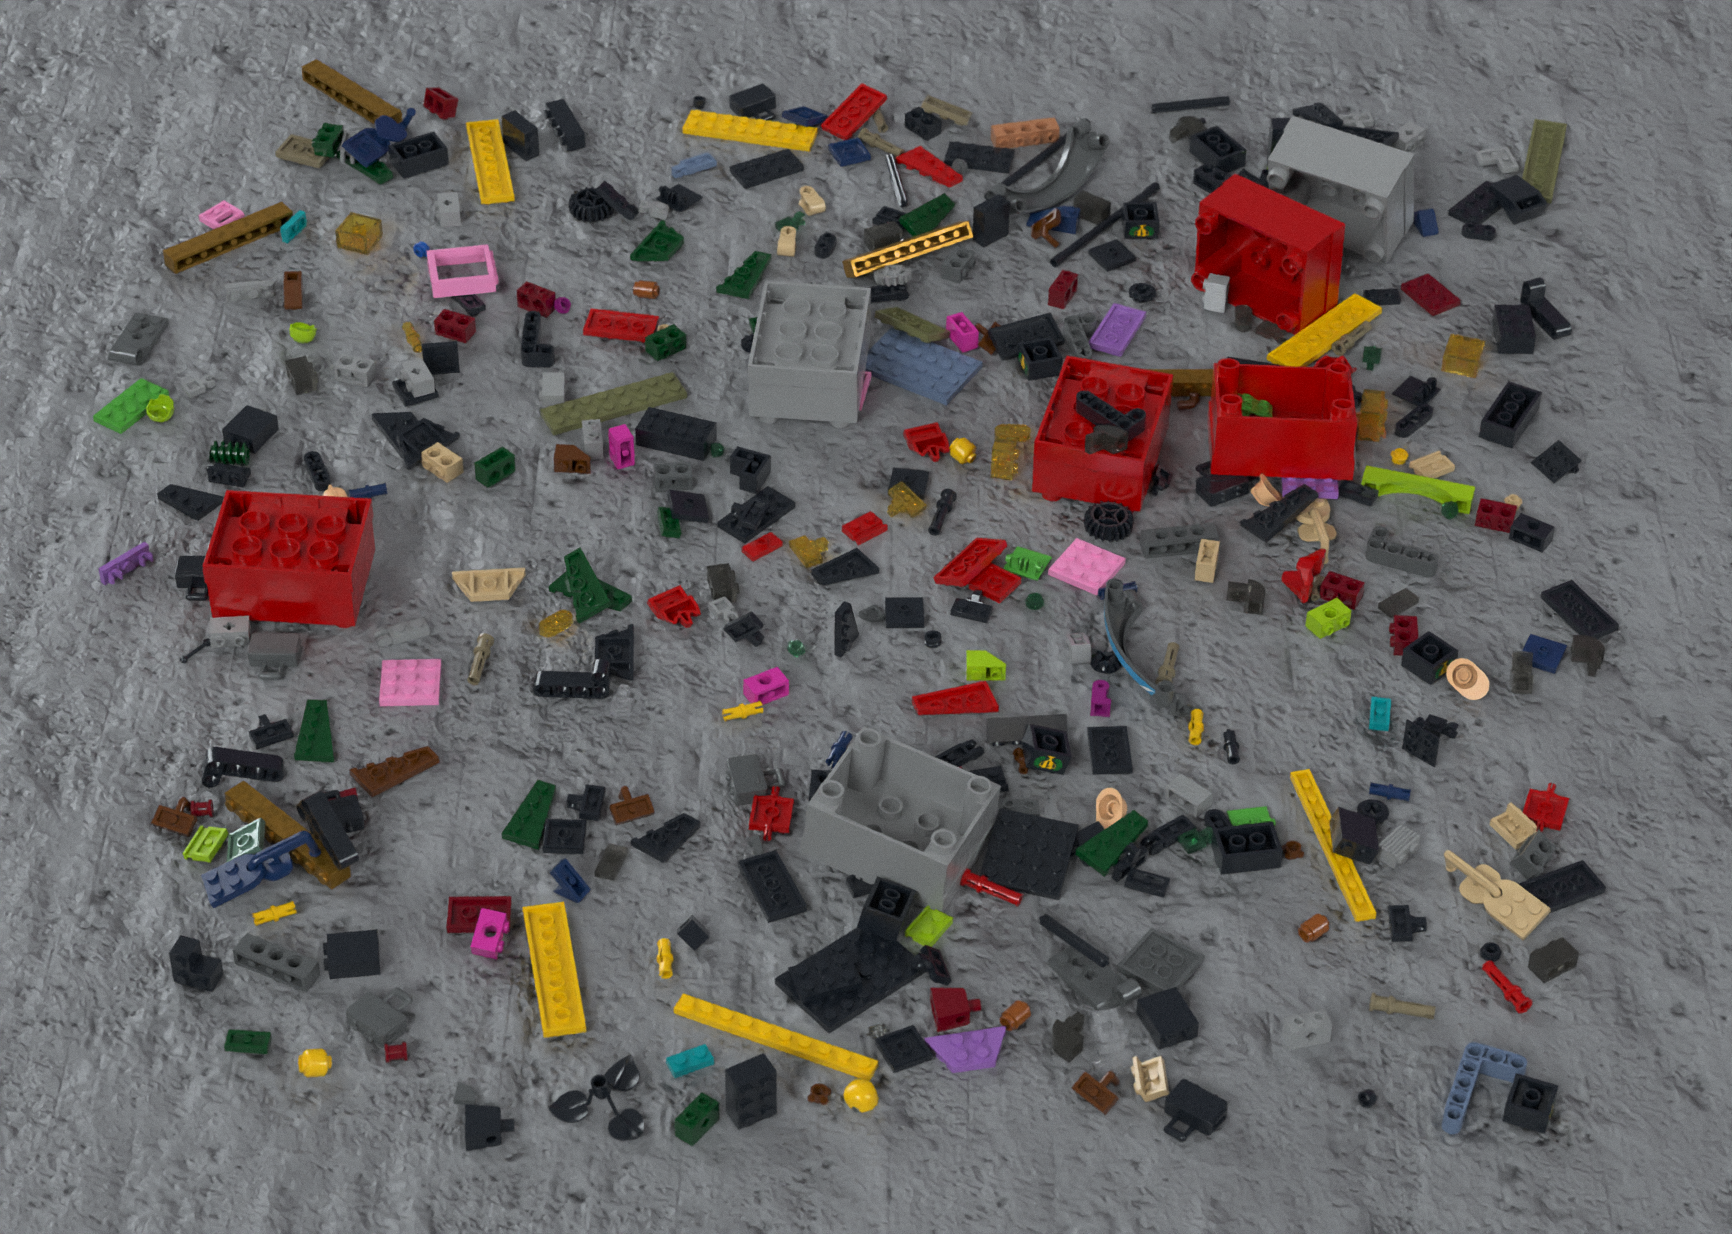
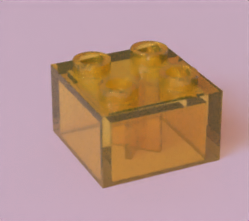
M350 212L335 230L337 248L368 255L383 237L382 220Z
M1450 334L1443 355L1441 371L1476 378L1483 358L1485 341Z
M1363 389L1357 440L1379 442L1380 435H1384V423L1387 419L1388 399H1385V391Z

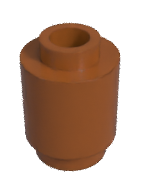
M640 280L634 283L633 294L638 298L655 299L656 296H659L660 286L657 285V282Z
M1317 913L1300 925L1298 934L1303 941L1307 943L1313 942L1329 931V921L1324 915Z
M1015 1001L1001 1014L999 1019L1001 1025L1005 1026L1008 1031L1016 1030L1030 1018V1007L1024 1001Z

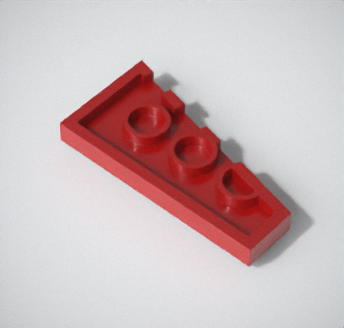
M921 146L895 157L898 165L902 163L911 171L913 169L918 170L920 175L931 176L932 180L949 188L962 182V175Z
M986 681L912 696V704L917 715L999 712V706Z

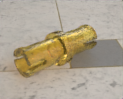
M411 322L404 323L402 329L406 334L407 342L411 344L415 353L421 352L422 343L419 333L415 331Z

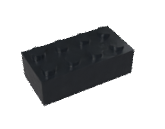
M1508 381L1481 420L1479 437L1513 449L1539 410L1542 392Z
M648 407L635 428L636 445L704 461L717 440L716 422Z

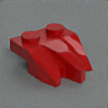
M938 422L903 431L909 449L921 457L927 454L933 462H938L940 459L939 452L949 453L950 451L949 441L945 432L942 433Z
M681 585L649 598L647 601L648 606L658 619L672 625L678 621L685 628H689L693 624L690 616L697 617L701 615L698 604L692 595L688 596Z

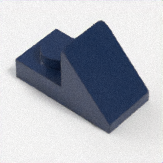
M1434 209L1414 212L1413 224L1422 237L1439 234Z
M566 858L560 860L550 871L552 877L559 884L554 892L562 897L579 903L591 890Z

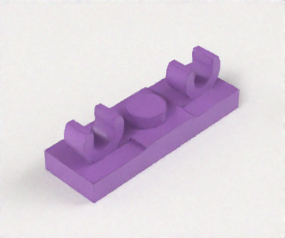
M143 542L98 568L101 583L104 585L108 583L114 585L115 579L119 578L122 580L123 575L134 570L137 566H146L145 562L148 560L153 562V555L149 551V545Z

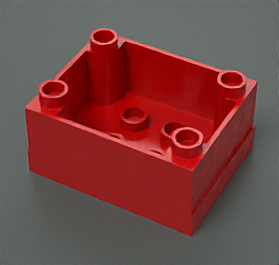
M1234 174L1224 181L1223 185L1199 202V215L1195 219V226L1197 228L1195 273L1191 276V282L1197 290L1205 292L1203 283L1205 279H1208L1210 273L1229 276V304L1267 321L1285 332L1296 335L1338 304L1346 224L1240 175Z
M1066 356L1034 441L1032 492L1041 493L1042 497L1048 501H1058L1062 497L1097 504L1100 501L1112 503L1115 501L1116 504L1122 503L1123 507L1127 506L1128 510L1132 511V513L1134 511L1140 512L1169 427L1174 374ZM1084 390L1089 391L1124 415L1135 408L1143 409L1146 412L1145 430L1131 441H1118L1076 412V394Z
M1224 358L1219 360L1218 363H1214L1211 401H1209L1207 417L1211 474L1260 476V474H1263L1265 477L1353 480L1357 418L1351 372L1347 365L1332 363L1327 368L1240 364L1237 360L1231 358ZM1238 393L1249 394L1253 399L1269 402L1272 405V417H1261L1250 413L1249 416H1242V398L1238 396Z
M226 490L202 566L204 580L208 587L212 618L249 616V620L336 625L339 628L355 626L375 553L372 499Z

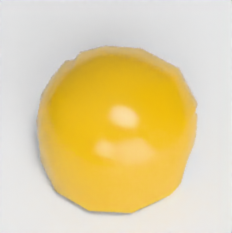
M865 1079L853 1080L846 1086L843 1093L844 1100L849 1108L856 1107L860 1112L872 1110L878 1104L879 1097L876 1088L870 1081Z

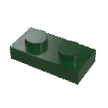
M658 507L657 516L661 536L680 539L681 528L679 519L672 518L670 508Z
M228 1029L224 1050L227 1052L268 1054L272 1040L271 1032Z

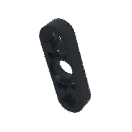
M1428 404L1417 406L1396 423L1395 435L1400 438H1407L1432 419L1433 408Z
M315 451L306 453L304 455V463L315 489L318 491L327 490L331 484V479L320 454Z

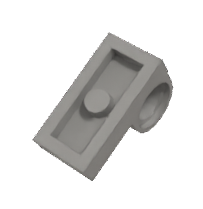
M1066 634L1070 664L1090 663L1091 644L1086 634Z

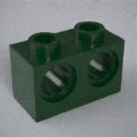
M330 123L322 125L321 129L317 132V136L312 140V148H314L315 155L334 158L342 143L343 125Z
M674 324L645 337V351L656 361L686 349V334Z
M503 446L474 463L476 480L487 488L516 472L515 455Z

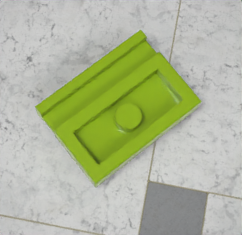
M201 825L182 853L184 859L192 858L194 861L211 863L229 835L227 828L210 826L204 828Z
M927 905L907 927L905 937L910 936L913 938V941L923 946L928 945L932 947L953 924V917L937 909L932 910Z

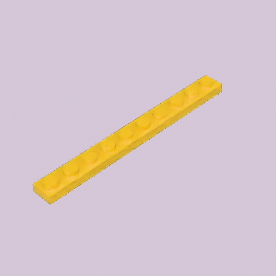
M1310 769L1290 772L1292 784L1355 922L1375 919L1376 911L1352 859L1333 853L1329 824L1332 816Z
M684 993L674 1007V1014L860 1079L870 1081L878 1068V1061Z

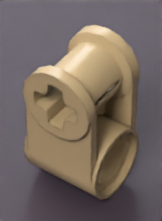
M810 186L801 187L799 205L806 214L812 216L825 212V202L814 188Z
M785 226L781 229L777 255L795 256L796 229L794 227Z

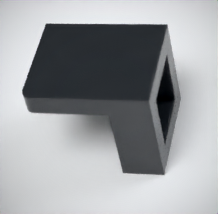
M693 915L677 929V934L694 951L710 937V932Z

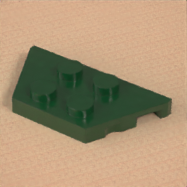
M661 220L630 254V260L669 261L684 244V237L672 227L668 228L666 222Z

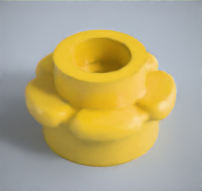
M1402 448L1395 449V451L1390 453L1392 462L1399 465L1404 464L1408 453Z

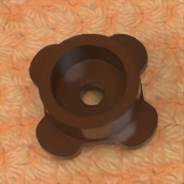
M1288 841L1285 845L1281 846L1287 860L1304 857V852L1301 851V844L1297 841Z
M821 1083L811 1086V1093L807 1096V1100L810 1103L828 1104V1096L831 1095V1089Z

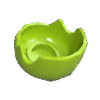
M302 322L290 324L289 328L291 338L302 344L311 342L317 331L314 325L309 326Z
M160 394L157 399H150L146 407L147 416L154 422L168 421L174 414L173 400L170 396Z

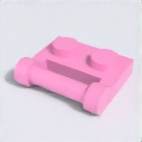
M222 201L198 215L199 221L213 230L245 217L240 209L226 201Z

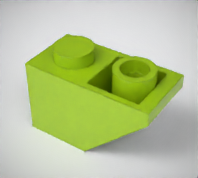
M966 650V681H1005L1006 663L986 650Z

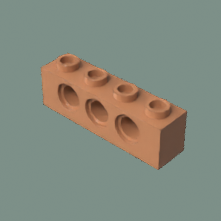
M1055 117L991 125V141L994 147L1016 148L1054 143L1059 139L1060 128Z

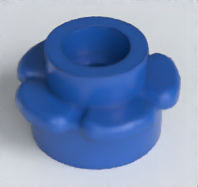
M418 242L413 246L416 256L427 257V251L430 248L426 243Z

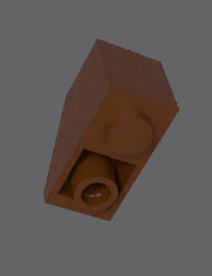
M285 271L283 281L284 308L292 310L302 309L304 289L302 271Z
M556 444L553 458L554 472L591 474V459L587 454L575 445Z

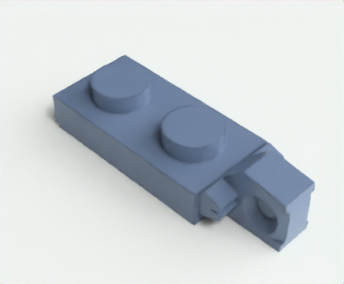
M708 152L682 160L680 164L671 167V175L674 178H681L683 175L687 176L717 166V161Z

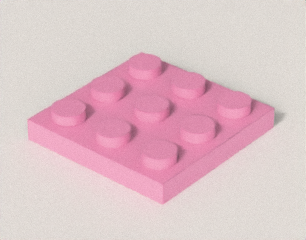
M1076 538L1048 569V575L1098 595V589L1104 588L1107 581L1118 573L1125 565L1126 558Z
M441 659L382 660L380 706L439 705Z

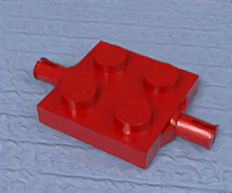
M1549 783L1546 791L1529 789L1522 813L1537 826L1536 832L1540 830L1543 833L1544 827L1558 831L1561 830L1569 798L1554 793L1556 789L1554 783L1552 788V783Z
M775 786L772 787L771 795H754L749 830L764 831L763 840L765 841L767 840V835L768 841L771 840L772 832L789 833L794 799L779 796L780 788L778 786L776 787V792Z

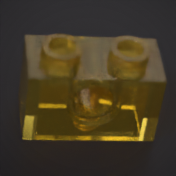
M995 438L992 447L991 478L1012 481L1014 474L1018 473L1019 463H1016V460L1019 458V449H1016L1017 441Z

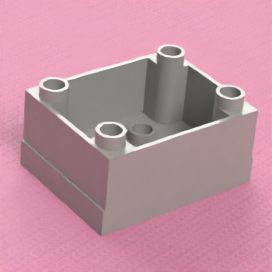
M1292 115L1282 137L1268 158L1267 181L1269 189L1345 223L1343 250L1361 255L1371 263L1382 262L1387 264L1403 235H1406L1414 221V154Z
M773 281L764 282L748 363L749 416H757L764 423H774L779 418L830 421V424L837 428H844L851 423H857L870 345L871 288Z
M863 726L807 804L800 853L848 875L853 874L859 880L863 878L862 881L871 885L874 884L878 876L914 889L916 893L913 904L922 908L929 905L932 910L937 909L944 912L961 887L960 881L964 871L967 868L972 870L990 842L996 821L995 817L1001 785L882 735L874 729Z

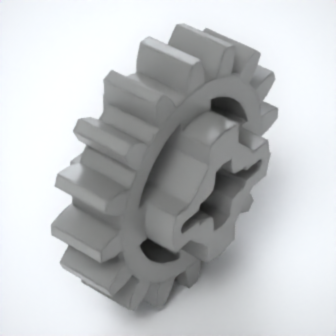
M889 264L883 269H878L874 274L875 282L881 284V286L903 285V282L908 283L912 278L911 269L901 265Z

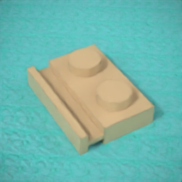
M1436 451L1410 461L1409 468H1413L1416 475L1435 479L1453 472L1455 465L1445 455L1442 456L1441 451Z

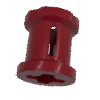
M209 799L207 802L191 801V815L195 817H213V800Z
M406 1041L399 1045L384 1044L386 1063L399 1059L408 1061Z

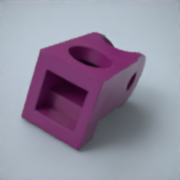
M1105 680L1093 682L1090 716L1110 717L1111 699H1108L1109 683Z

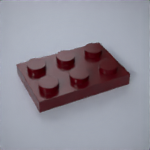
M1429 273L1401 284V290L1432 316L1460 306L1461 300Z
M512 896L449 897L447 933H474L482 908L506 913L507 920L511 924Z

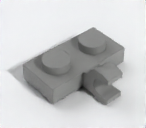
M1370 112L1338 115L1343 120V125L1361 128L1374 126V119Z

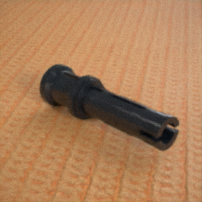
M943 489L940 494L941 498L936 503L937 510L928 528L929 533L933 536L939 535L947 513L951 512L953 508L952 503L956 500L957 494L952 489Z

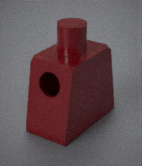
M930 988V1005L937 1032L966 1026L970 1023V1012L981 1011L980 999L968 1000L964 988Z

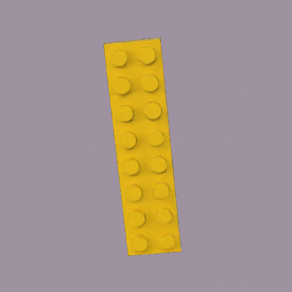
M691 110L683 126V134L810 152L818 134V128L738 117L730 114L724 115L715 112Z
M499 120L466 122L481 204L515 201Z
M1354 293L1268 353L1267 360L1278 365L1307 367L1331 350L1332 343L1339 341L1342 335L1351 333L1364 321L1370 322L1380 315L1382 307Z
M564 902L522 907L543 1037L586 1032L585 1017Z

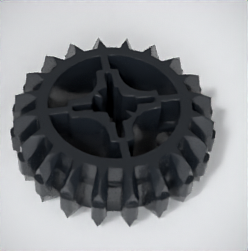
M593 186L574 191L568 202L569 211L573 218H577V221H589L590 223L593 221L597 223L599 220L603 221L604 218H609V215H612L613 207L595 192L597 188H593Z
M1100 501L1099 504L1094 503L1093 506H1089L1084 514L1083 523L1089 536H1094L1095 540L1101 539L1102 542L1107 540L1110 543L1112 540L1117 542L1118 539L1124 540V537H1129L1133 529L1134 519L1132 511L1128 510L1127 506L1123 507L1122 503L1116 504L1115 501L1113 503Z

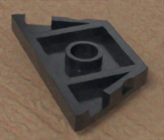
M412 412L373 413L372 420L400 457L403 458L396 440L397 434L418 422L417 418Z
M423 418L398 433L396 440L406 468L410 470L422 462L421 452L437 442L447 447L458 440L460 434L456 431L454 434L446 431L444 426Z
M634 624L628 625L626 630L619 632L616 629L595 637L594 661L597 659L607 660L610 663L611 675L634 681Z

